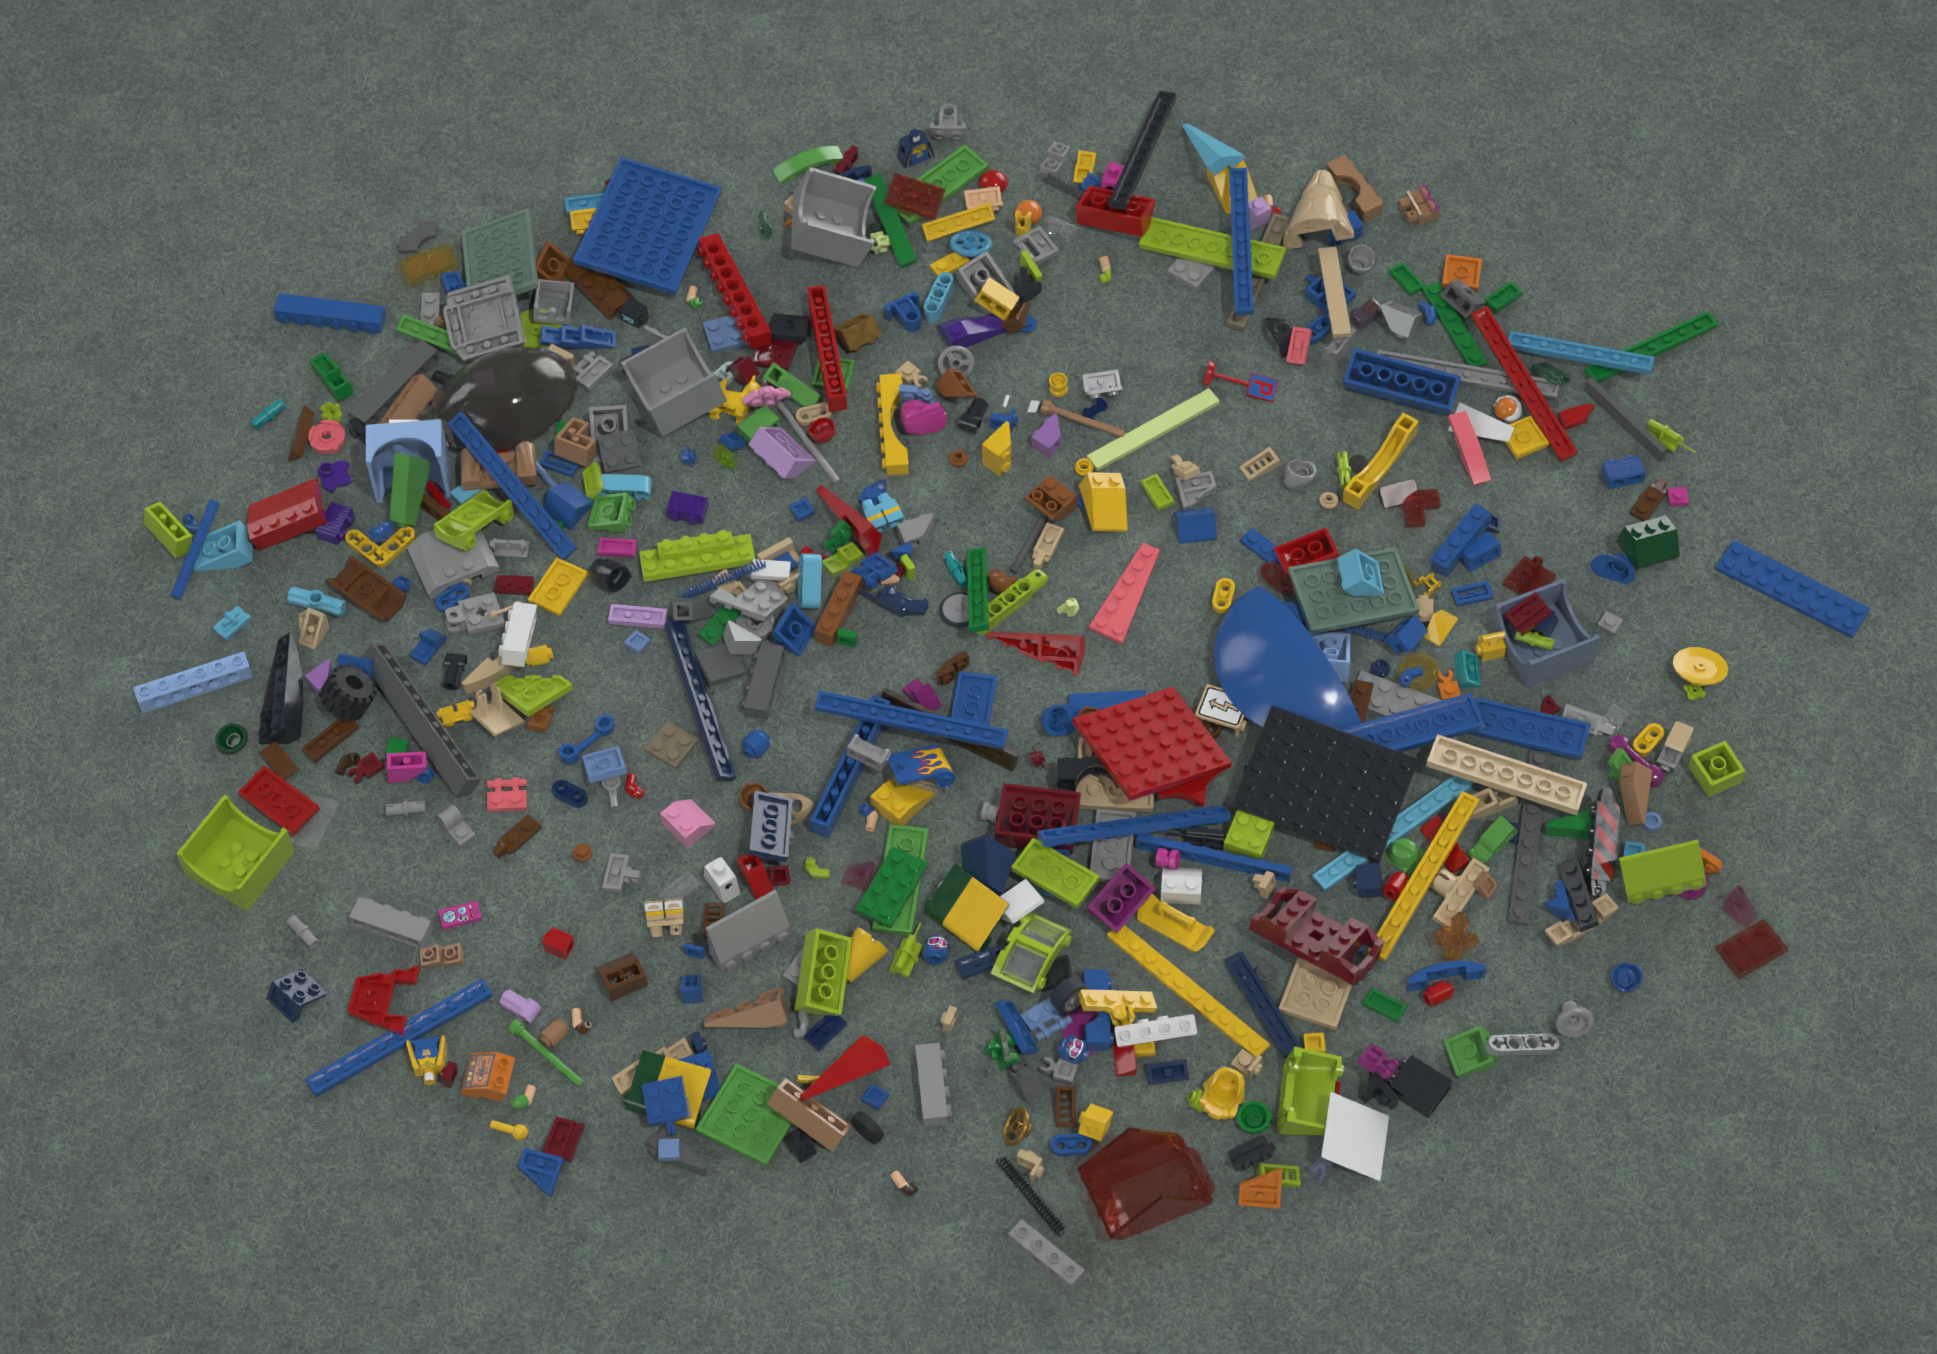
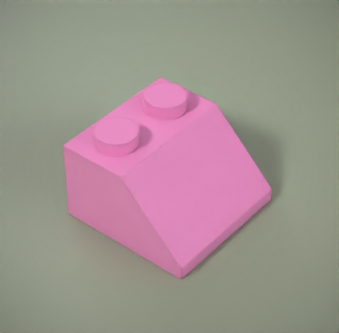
M692 799L675 801L660 813L662 824L687 849L717 825Z

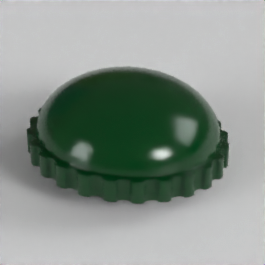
M226 724L217 732L215 744L223 753H237L248 742L247 730L240 724Z

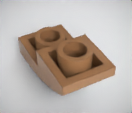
M461 943L444 947L436 944L420 948L421 967L433 968L464 964L463 946Z

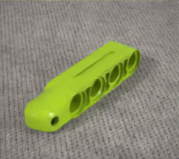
M1033 570L1026 577L1019 579L989 603V630L976 633L980 635L987 634L1026 604L1036 592L1046 585L1048 581L1047 574L1042 570Z

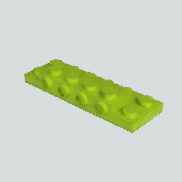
M720 530L716 534L710 535L701 533L698 537L690 538L683 536L679 540L673 541L664 539L662 542L657 543L658 549L639 552L644 582L745 566V564L749 565V563L752 565V561L755 559L751 534L732 537L731 531L727 532L725 530Z

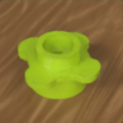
M1685 684L1683 687L1687 698L1691 701L1704 698L1706 692L1702 690L1700 685Z

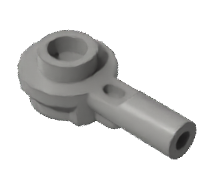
M616 776L602 780L603 788L609 793L611 809H618L617 791L621 786L620 777Z

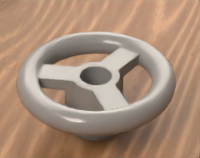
M951 346L940 354L938 369L942 375L946 371L943 366L946 356L948 357L950 369H958L963 365H968L967 370L963 373L965 378L970 375L974 368L973 355L965 347ZM960 351L964 353L968 359H962V356L960 354L952 352ZM958 360L959 362L958 364H953V361Z

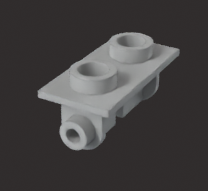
M494 538L490 540V547L494 557L527 558L530 542L524 541V539L499 540Z

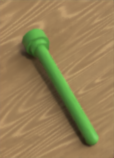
M519 1018L509 1025L508 1031L513 1036H521L577 1086L583 1084V1080L526 1031L525 1024Z

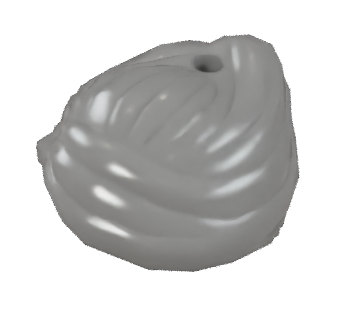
M1295 459L1289 462L1284 470L1285 486L1291 491L1304 488L1315 478L1317 468L1310 461L1302 462L1299 459Z

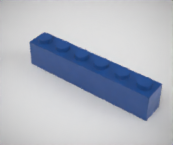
M279 293L274 308L276 320L282 323L294 322L299 325L310 324L316 327H332L336 330L342 328L353 332L366 331L370 334L382 333L387 317L384 306Z

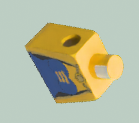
M445 1036L406 1041L416 1077L423 1076L425 1085L435 1084V1074H441L442 1068L445 1067L447 1052Z

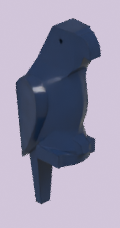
M886 585L880 597H876L862 589L860 590L861 594L899 617L925 615L929 609V603L926 598L923 600H913L908 595L897 592L895 586Z

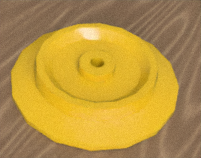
M1688 647L1680 650L1673 660L1675 672L1686 681L1695 685H1714L1722 682L1728 674L1729 668L1726 661L1718 653L1710 649Z

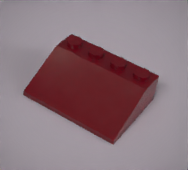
M1003 783L995 840L1005 847L1025 849L1033 838L1039 841L1037 832L1040 830L1076 826L1078 823L1081 792ZM1075 843L1071 845L1060 844L1050 848L1069 850L1070 854L1073 855Z

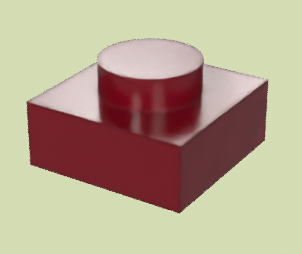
M448 1061L447 1066L442 1068L440 1078L442 1079L443 1086L452 1087L459 1072L457 1063Z

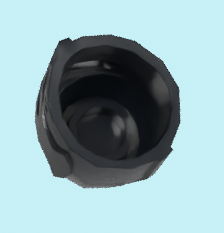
M598 558L595 560L588 572L590 577L600 587L609 592H617L623 589L632 577L627 567L608 558ZM622 571L621 577L616 583H614V580L619 576L620 572Z

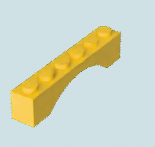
M902 373L880 375V382H876L877 393H881V397L877 398L878 408H882V412H879V423H883V427L880 428V439L884 438V443H881V454H885V458H882V468L886 469L887 475L909 474L907 448L897 439L891 426L893 413L900 402L899 386L902 384Z
M1402 413L1371 462L1359 474L1355 475L1344 488L1342 502L1357 510L1361 508L1417 435L1418 420Z

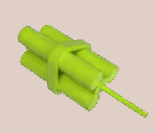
M1652 419L1648 422L1647 430L1667 450L1674 453L1677 450V446L1681 445L1696 453V451L1683 445L1682 443L1685 438L1674 432L1669 426H1663Z
M921 922L914 935L910 934L908 938L902 939L899 948L893 954L895 957L889 972L893 974L898 973L904 978H909L914 965L919 961L918 956L923 947L921 943L916 942V934Z

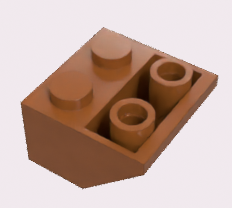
M1051 475L1046 477L1024 497V500L1052 521L1064 520L1077 508V495Z

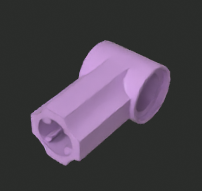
M510 989L503 993L499 1001L502 1007L514 1013L521 1021L527 1022V1025H530L542 1010L536 1001L530 998L526 1000Z

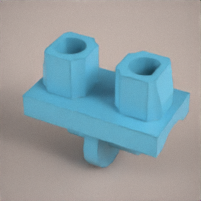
M237 605L231 612L226 611L223 614L224 618L213 627V630L226 641H229L238 630L247 625V622L251 620V616Z

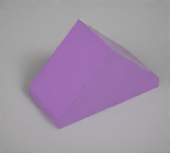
M330 660L324 661L305 675L308 686L318 696L321 691L320 689L333 670Z

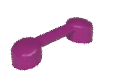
M1615 735L1609 740V750L1611 753L1614 754L1617 748L1623 749L1633 761L1652 770L1650 787L1655 788L1662 784L1664 773L1661 767L1646 762L1628 746L1629 741L1625 736Z

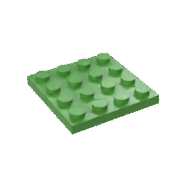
M736 1063L696 1127V1133L768 1167L793 1123L767 1104L780 1084Z

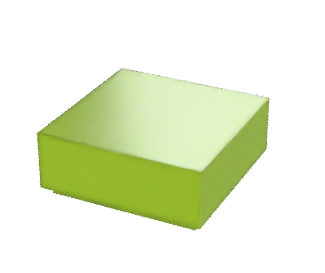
M907 554L901 556L900 564L905 569V577L907 580L915 578L916 567Z

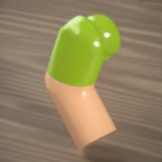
M1107 256L1099 258L1103 273L1099 275V281L1105 284L1106 282L1109 283L1112 277L1109 259Z

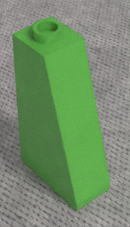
M395 452L390 520L397 522L396 526L407 528L408 525L416 526L432 461Z

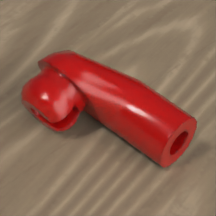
M628 773L625 791L631 797L641 799L644 795V790L635 784L636 775Z

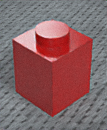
M554 927L551 928L549 933L547 932L542 940L545 952L564 960L567 959L575 945L573 935Z

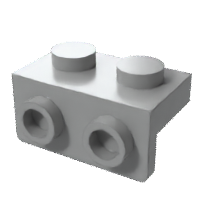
M1118 369L1081 376L1085 397H1090L1091 400L1101 398L1103 394H1108V397L1117 396L1123 390Z

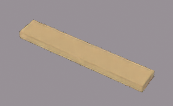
M1318 248L1332 337H1351L1337 248Z

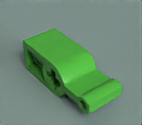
M1500 815L1467 854L1472 859L1474 857L1485 865L1493 855H1496L1518 833V830Z

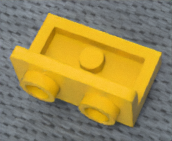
M597 208L570 211L572 232L576 233V235H585Z

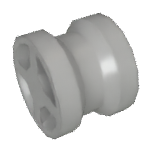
M985 802L981 812V821L989 820L993 824H997L1000 805L993 806L989 802Z

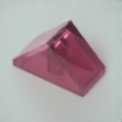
M870 861L847 866L840 883L867 891L876 876L875 863Z
M1737 885L1725 897L1722 911L1745 929L1758 917L1741 885Z

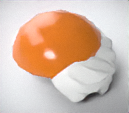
M1511 395L1499 397L1495 401L1494 412L1498 418L1503 419L1507 423H1512L1520 418L1522 406L1518 399Z

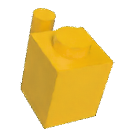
M1504 631L1478 636L1475 651L1477 656H1481L1482 661L1505 656Z

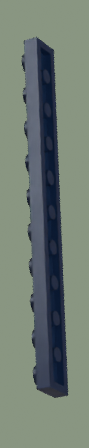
M668 619L664 625L716 780L734 781L736 774L699 664L695 658V652L683 620Z

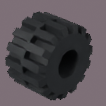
M345 664L339 667L336 666L320 689V702L326 706L325 710L327 712L333 713L332 716L340 717L344 721L348 719L356 721L357 718H362L377 693L376 684L370 680L371 676L368 673L365 674L360 668L356 669L353 665L347 667Z

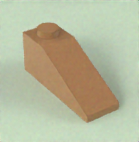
M1638 762L1621 766L1619 784L1627 826L1629 827L1643 825L1646 820L1652 770Z

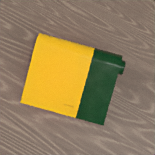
M954 863L932 898L926 901L924 907L926 914L978 952L990 945L992 941L990 934L1010 906V903Z
M642 1050L630 1091L625 1094L623 1105H626V1110L647 1116L642 1084L682 1076L686 1097L689 1101L691 1119L677 1121L674 1124L696 1130L701 1119L700 1107L712 1070Z

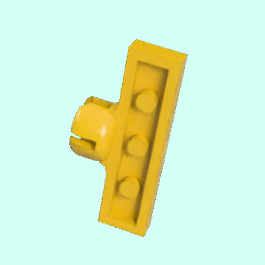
M1080 990L1078 993L1083 1011L1108 1012L1112 1024L1116 1027L1132 1024L1136 1018L1134 1012L1154 1013L1157 1009L1152 992Z

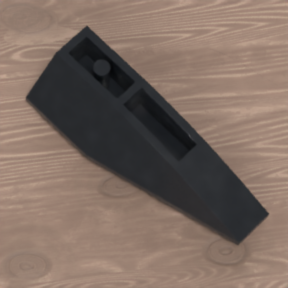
M292 632L280 637L277 642L260 714L259 744L261 745L272 744L275 741L278 744H291L301 738L304 705L303 680L298 649Z

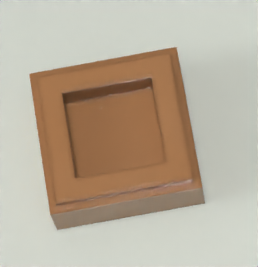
M1483 871L1473 886L1483 899L1488 900L1498 884L1489 872Z

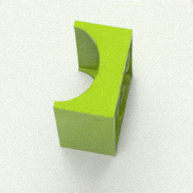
M224 794L176 854L185 876L248 911L295 851L286 829L282 827L280 832H274L260 826L244 815L232 803L230 798Z

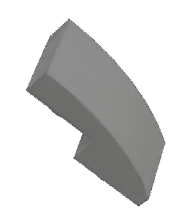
M1053 142L1047 151V157L1041 164L1039 172L1046 175L1048 173L1050 175L1053 174V177L1057 176L1069 153L1070 146Z

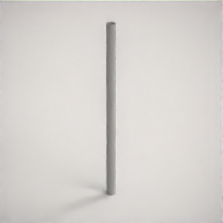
M764 378L759 380V384L762 387L770 386ZM777 402L776 407L835 485L840 483V478L783 402Z

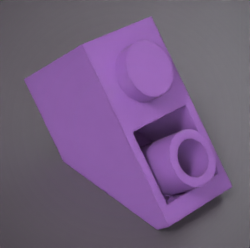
M1055 413L1050 418H1047L1043 426L1036 430L1031 437L1032 447L1048 458L1061 446L1058 415Z

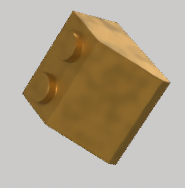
M864 313L833 327L835 336L844 349L852 352L860 350L862 345L866 343L872 344L876 342L877 338L882 336L875 317Z

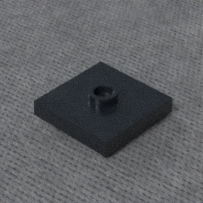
M774 313L770 329L771 339L806 342L810 317Z

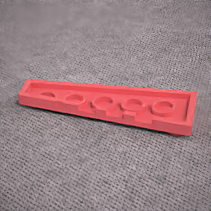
M1144 542L1142 543L1089 625V630L1121 645L1123 644L1159 556V549Z

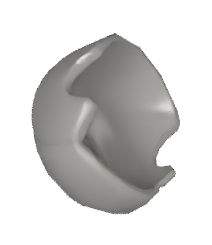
M1356 245L1350 250L1348 255V266L1353 272L1359 274L1367 273L1374 265L1375 253L1366 245Z

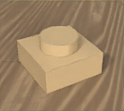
M949 1006L947 1012H943L940 1021L943 1023V1031L951 1033L958 1016L956 1007Z

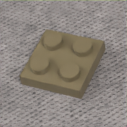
M667 721L645 747V752L677 770L699 743V740Z

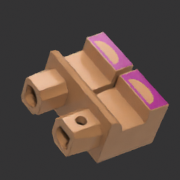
M1426 184L1419 186V190L1414 192L1406 191V196L1398 199V207L1401 211L1410 209V211L1405 212L1407 223L1417 222L1420 225L1439 218L1440 209Z

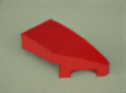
M1594 404L1580 405L1559 412L1565 430L1583 423L1587 424L1591 411L1595 409Z

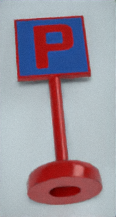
M1209 360L1202 385H1210L1212 378L1215 377L1247 386V396L1274 402L1278 379L1252 372L1250 382L1214 373L1216 364Z

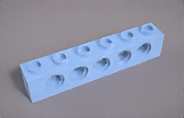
M243 651L133 688L143 714L253 678Z

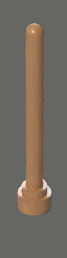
M1045 399L1041 406V414L1048 416L1055 413L1058 416L1119 437L1125 435V431L1058 408L1052 401Z

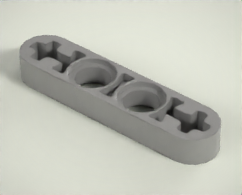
M1549 1033L1493 1035L1485 1043L1486 1051L1492 1056L1553 1054L1559 1047L1558 1038ZM1509 1041L1514 1042L1518 1049L1512 1048ZM1527 1041L1533 1042L1535 1048L1529 1047Z

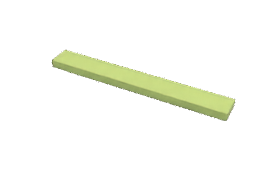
M1207 389L1130 431L1123 437H1119L1087 455V459L1091 461L1094 469L1099 471L1219 405L1220 401L1210 389Z

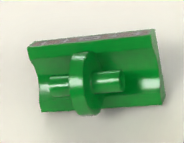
M999 1029V1034L989 1040L990 1045L984 1049L987 1055L992 1056V1060L997 1059L999 1071L1005 1070L1007 1066H1011L1019 1061V1054L1017 1052H1009V1048H1014L1016 1041L1012 1034H1006L1005 1029Z

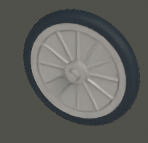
M952 593L942 600L939 611L941 618L947 624L954 627L969 625L967 593Z

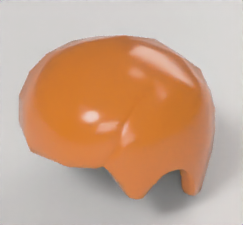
M1021 201L1015 211H1021V216L1031 213V223L1037 224L1042 218V208L1036 201Z

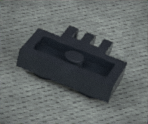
M1068 954L1056 957L1045 977L1046 983L1041 990L1042 992L1053 990L1065 979L1073 977Z

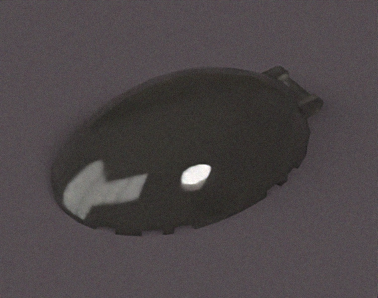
M532 346L505 348L484 355L457 371L441 387L430 408L421 411L417 417L420 421L430 420L432 417L441 419L445 440L450 449L461 451L467 446L447 423L457 414L463 412L495 451L504 448L509 450L515 448L523 441L530 442L549 431V427L556 421L559 423L562 420V415L571 408L575 400L577 378L571 364L559 353Z

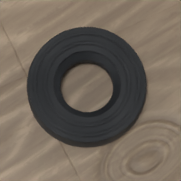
M858 1111L851 1118V1123L855 1130L868 1142L878 1144L883 1139L884 1133L881 1127L866 1113Z

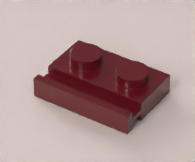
M1535 591L1508 611L1505 616L1523 637L1550 617L1553 612Z
M556 1116L543 1153L562 1157L564 1160L572 1163L585 1128L584 1123L580 1124L573 1120Z

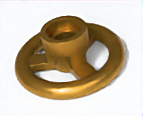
M1024 1107L1014 1108L1005 1120L1003 1139L1009 1146L1019 1144L1031 1132L1032 1125L1029 1122V1113ZM1017 1115L1015 1121L1010 1125L1013 1118ZM1014 1132L1016 1134V1138L1014 1140H1011L1009 1138V1133Z

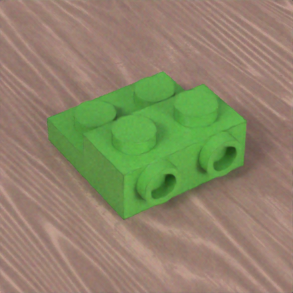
M628 492L595 496L587 527L590 531L607 529L610 533L627 532L628 526L632 525L631 512L636 508L635 501Z
M1482 1025L1444 1040L1458 1078L1476 1071L1482 1073L1499 1066L1497 1060L1500 1059V1056H1492L1485 1049V1043L1492 1035Z

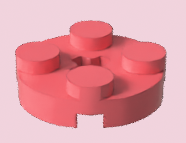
M323 420L316 427L314 425L308 434L312 450L320 454L338 453L346 442L344 428L334 420ZM327 435H330V437H331L330 439H327V440H326V439L323 438V437H326Z

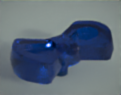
M1100 397L1096 398L1094 405L1083 409V416L1094 420L1099 412L1107 410L1106 401Z

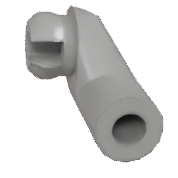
M798 1011L800 1028L793 1029L794 1038L803 1039L807 1035L809 1017L808 1013Z

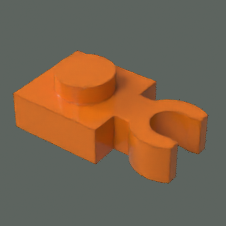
M1448 670V677H1443L1441 671L1438 672V680L1441 682L1438 683L1441 700L1461 695L1457 680L1451 681L1453 676L1451 670Z

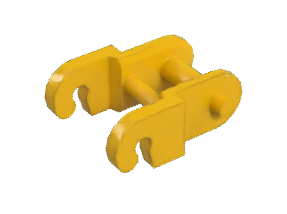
M1431 573L1426 577H1420L1418 582L1415 581L1413 585L1416 587L1421 583H1426L1430 589L1428 593L1425 592L1423 595H1431L1434 593V589L1441 587L1442 581L1438 582L1434 578L1435 574ZM1431 580L1434 585L1431 586L1428 581Z

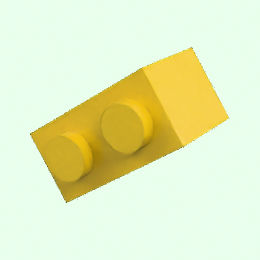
M989 277L974 301L1004 321L1019 297Z

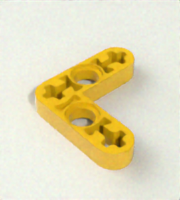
M409 526L399 529L380 547L359 530L352 529L345 535L347 545L376 568L387 566L416 538L414 529ZM351 537H357L358 541L360 542L359 545L355 539L351 540ZM391 545L399 546L397 550H389ZM365 546L372 547L369 552H363L362 549ZM376 556L379 558L383 557V561H377Z

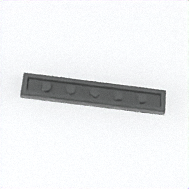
M1593 378L1586 380L1585 391L1659 462L1665 459L1667 448Z

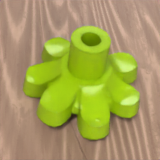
M326 402L325 405L321 406V411L324 412L321 414L322 419L327 418V420H334L338 423L341 421L342 412L338 404L333 405L331 402Z

